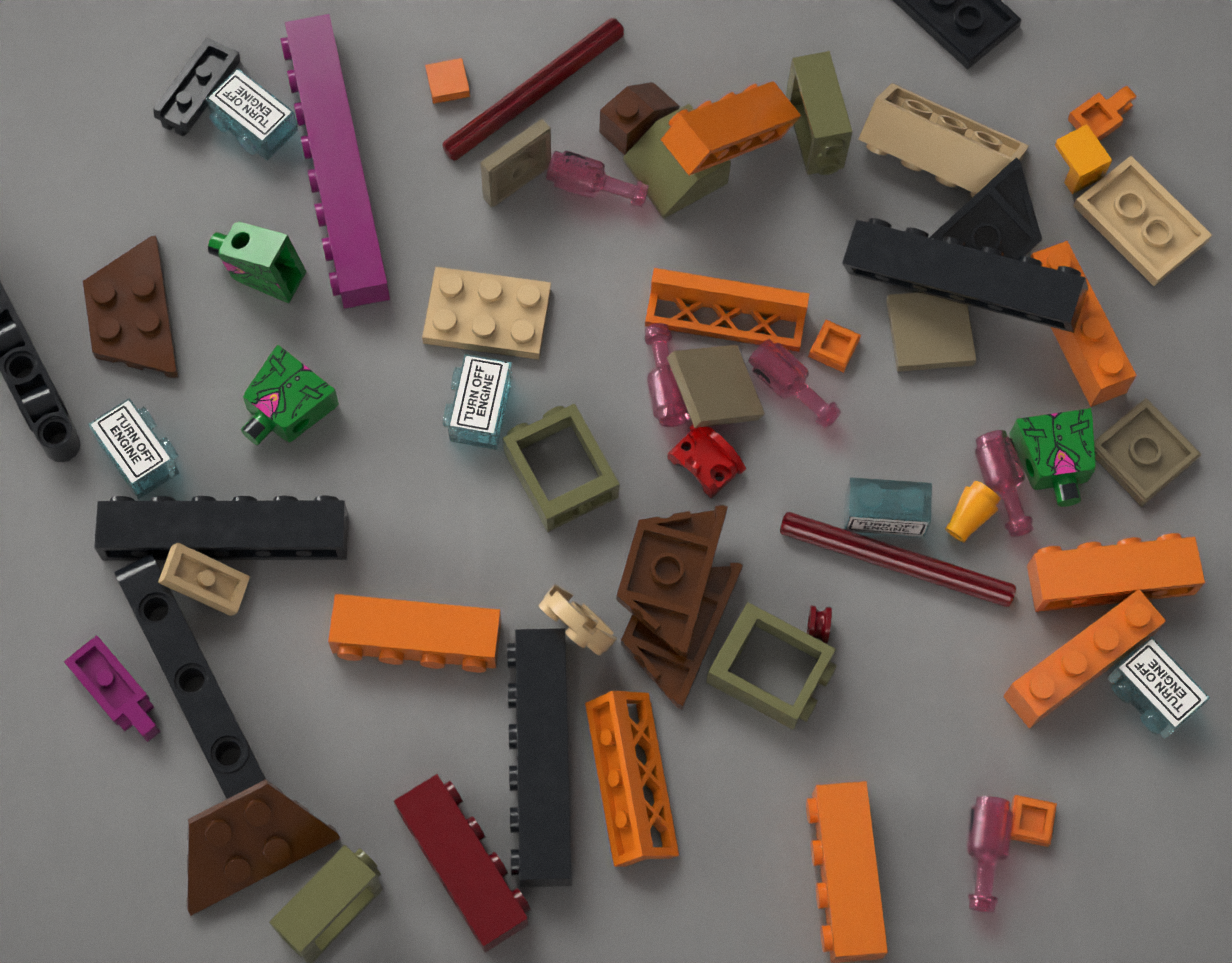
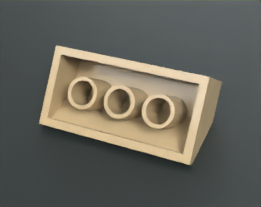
M893 83L876 97L858 139L867 143V149L876 154L884 156L891 154L901 159L900 163L908 169L914 171H922L923 169L936 175L935 179L945 186L954 188L958 185L971 191V197H974L1016 157L1021 162L1029 147L1027 144Z

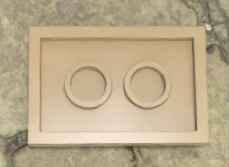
M1132 156L1128 157L1078 197L1073 205L1153 286L1157 285L1196 253L1212 237V234Z
M435 267L422 335L423 344L539 360L551 293V282Z

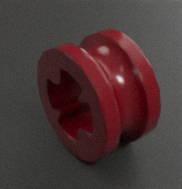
M811 605L808 616L807 634L821 639L826 644L829 641L831 628V607H826L823 611H820L816 608V605Z

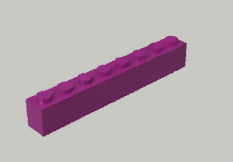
M330 14L285 22L287 37L280 38L285 61H293L294 69L287 71L291 93L299 92L301 102L294 103L298 126L306 125L308 135L301 137L305 160L313 158L315 169L307 170L312 193L320 192L322 203L314 204L319 227L327 226L329 237L322 238L321 240L326 262L334 260L336 272L328 273L333 296L341 295L344 309L390 300Z

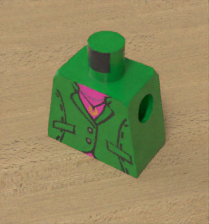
M238 221L233 224L228 235L215 232L209 240V254L220 257L234 280L286 303H290L307 272L288 235Z
M277 345L244 392L243 400L247 410L253 416L240 430L248 440L257 446L272 431L286 442H292L339 405L336 391L280 345Z
M1091 408L1016 419L1009 434L1015 444L1018 457L1031 487L1034 490L1053 488L1059 507L1072 506L1081 502L1078 484L1088 482L1096 466Z

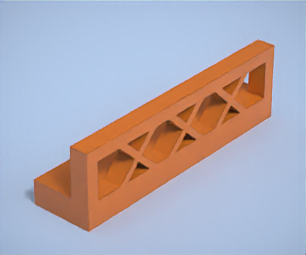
M654 268L645 326L799 352L810 293ZM658 299L674 302L681 312L672 318L655 316ZM702 307L712 308L719 316V319L710 325L701 324L693 313ZM741 313L749 314L758 325L749 331L738 330L731 320ZM778 320L796 322L794 338L779 337L770 326Z
M610 691L586 702L587 718L614 867H627L645 859H672L679 856L649 693ZM627 704H636L639 718L638 724L629 717ZM637 743L645 751V765L637 758L635 750ZM644 784L653 793L654 803L652 806L644 798ZM652 825L660 833L662 847H653L650 832Z

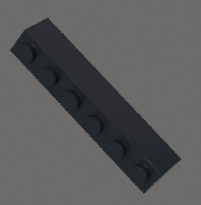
M870 218L868 222L856 219L842 262L848 274L1074 333L1088 291L1086 278L1081 276L1080 271L1066 266H1058L1057 270L1043 267L1041 261L1027 256H1020L1019 260L1004 257L1002 251L992 247L983 246L981 250L968 248L965 242L952 237H944L943 241L928 237V233L917 228L907 227L906 231L893 229L890 223L877 218Z
M283 495L266 501H257L256 498L251 496H236L232 501H216L215 498L210 496H195L192 498V501H176L168 496H155L151 498V501H135L127 496H114L110 498V501H97L94 548L102 561L139 560L150 554L153 555L155 560H166L171 546L176 543L185 545L214 560H347L348 511L345 500H339L337 497L329 495L317 496L314 500H298L296 497Z
M565 628L515 630V643H507L508 668H516V683H508V709L516 708L517 724H509V750L517 749V765H509L510 791H518V807H510V833H519V849L511 850V876L519 875L520 887L572 886Z

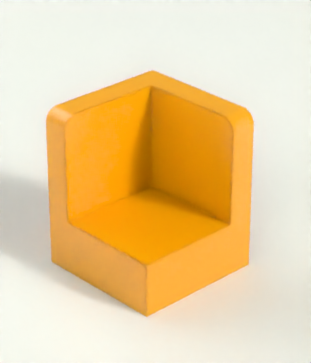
M1087 124L1057 139L1055 147L1070 167L1064 183L1072 194L1105 177L1112 159Z

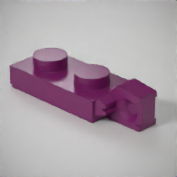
M97 635L63 661L116 725H120L124 731L133 725L147 742L161 732L147 715L148 712L155 708L149 701V696Z

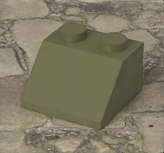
M690 103L657 120L623 157L624 163L663 219L728 184L730 160L689 176L661 141V138L670 129L668 123L673 116L684 109H687L689 112L694 110Z

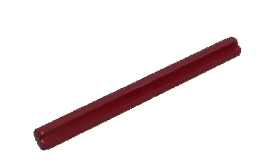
M610 18L443 142V150L446 155L453 161L458 160L624 36L622 24L616 18Z
M792 512L785 513L780 526V533L782 535L1004 607L1011 605L1016 593V586L1012 583Z

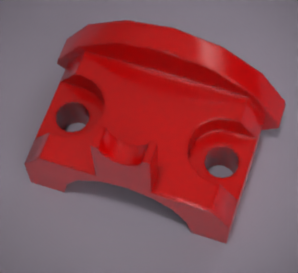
M692 424L689 427L691 431L668 452L667 459L674 465L680 464L688 469L701 483L704 492L712 499L737 473L742 474L746 467L734 448L709 426L694 428ZM682 447H689L690 450L685 451ZM721 477L723 480L717 481L715 478Z

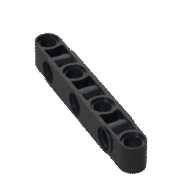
M0 281V372L30 430L34 432L47 456L56 462L69 461L77 455L80 449L79 437L67 416L69 413ZM23 369H33L28 376L17 378V375ZM66 433V437L60 443H50V440L56 434Z
M150 554L115 571L114 574L226 799L266 778L170 588L158 583L162 572L153 555ZM156 608H168V613L162 620H149L150 614ZM201 677L204 679V684L198 691H184L187 681L191 678ZM234 748L241 751L238 761L234 764L223 765L220 763L221 756L226 750Z

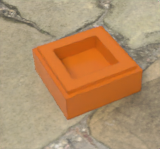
M462 58L425 65L433 104L470 97Z
M825 320L808 357L844 373L860 342L861 335L829 320Z
M1014 795L1006 838L1049 847L1051 845L1057 803Z

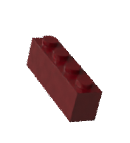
M438 774L393 801L400 817L485 953L529 925L528 917L525 914L531 910L528 902L518 888L513 891L509 889L503 879L508 874L507 869L496 852L490 855L487 854L480 842L486 837L473 816L465 819L458 805L463 803V800L451 781L443 784Z

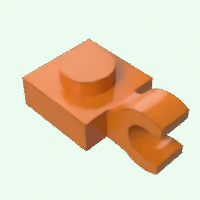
M1128 86L1123 87L1107 100L1098 92L1070 112L1068 121L1076 129L1087 124L1100 142L1121 127L1124 120L1121 115L1133 107L1131 102L1137 96Z

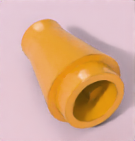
M974 481L970 487L965 486L951 520L945 528L946 532L958 541L965 543L972 533L998 511L997 504L1001 498L981 482Z

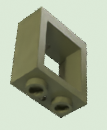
M830 51L793 57L785 96L802 115L793 126L807 175L816 173L830 175L844 168L853 132Z
M575 403L565 408L564 406L554 407L547 411L542 419L530 425L528 423L516 425L508 431L507 436L503 437L504 453L547 532L619 498L620 484ZM571 426L599 477L548 501L521 450Z
M747 602L710 667L706 683L794 730L799 719L807 722L818 702L817 699L812 697L818 684L826 687L837 667L836 664L831 662L836 649ZM756 627L818 659L793 706L731 673Z
M344 845L269 923L307 963H313L383 890L378 880V877L381 875L377 869L378 865L361 848L353 853Z

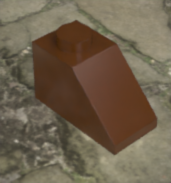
M654 82L627 86L600 109L599 132L626 155L657 120L678 110L680 106Z

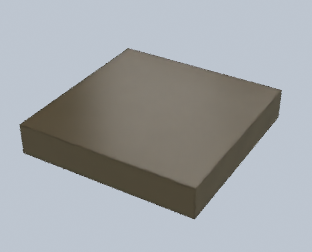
M543 119L533 124L480 162L483 199L491 208L551 167V128Z
M920 292L891 294L887 296L886 303L897 372L975 365L976 353L968 305Z
M737 345L677 350L667 357L694 428L757 421L765 414Z
M1147 398L1142 400L1094 440L1095 459L1141 507L1180 476L1202 455Z

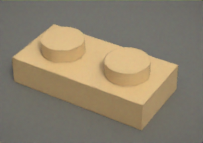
M176 543L170 548L158 583L232 616L238 613L250 576L185 545Z

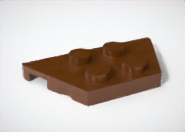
M155 235L148 237L83 280L92 352L97 359L112 363L123 362L131 368L139 370L148 368L163 372L166 377L178 378L160 248Z
M719 505L715 506L714 510L690 514V511L674 513L668 518L657 516L640 519L636 527L616 601L682 657H687L728 506Z
M738 562L730 563L729 566L711 568L687 657L677 654L633 614L622 636L621 645L676 708L683 710L741 574L743 565Z
M266 779L189 818L187 828L188 888L186 906L190 916L339 840L340 837L336 829L310 813L309 809L296 800L290 799L283 794L282 790Z

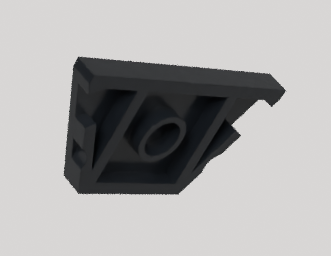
M1016 157L929 238L943 241L944 237L956 238L965 242L966 247L981 250L983 246L992 247L1002 251L1004 257L1019 260L1020 256H1025L1042 241V236L1020 160Z

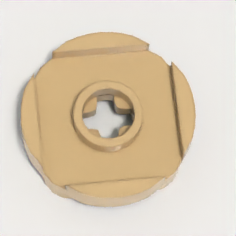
M554 584L538 605L539 608L557 622L560 619L569 628L565 633L582 648L587 646L594 653L601 656L617 640V637L613 636L614 632L584 603L582 606L575 601L570 603L569 600L573 595L561 586Z

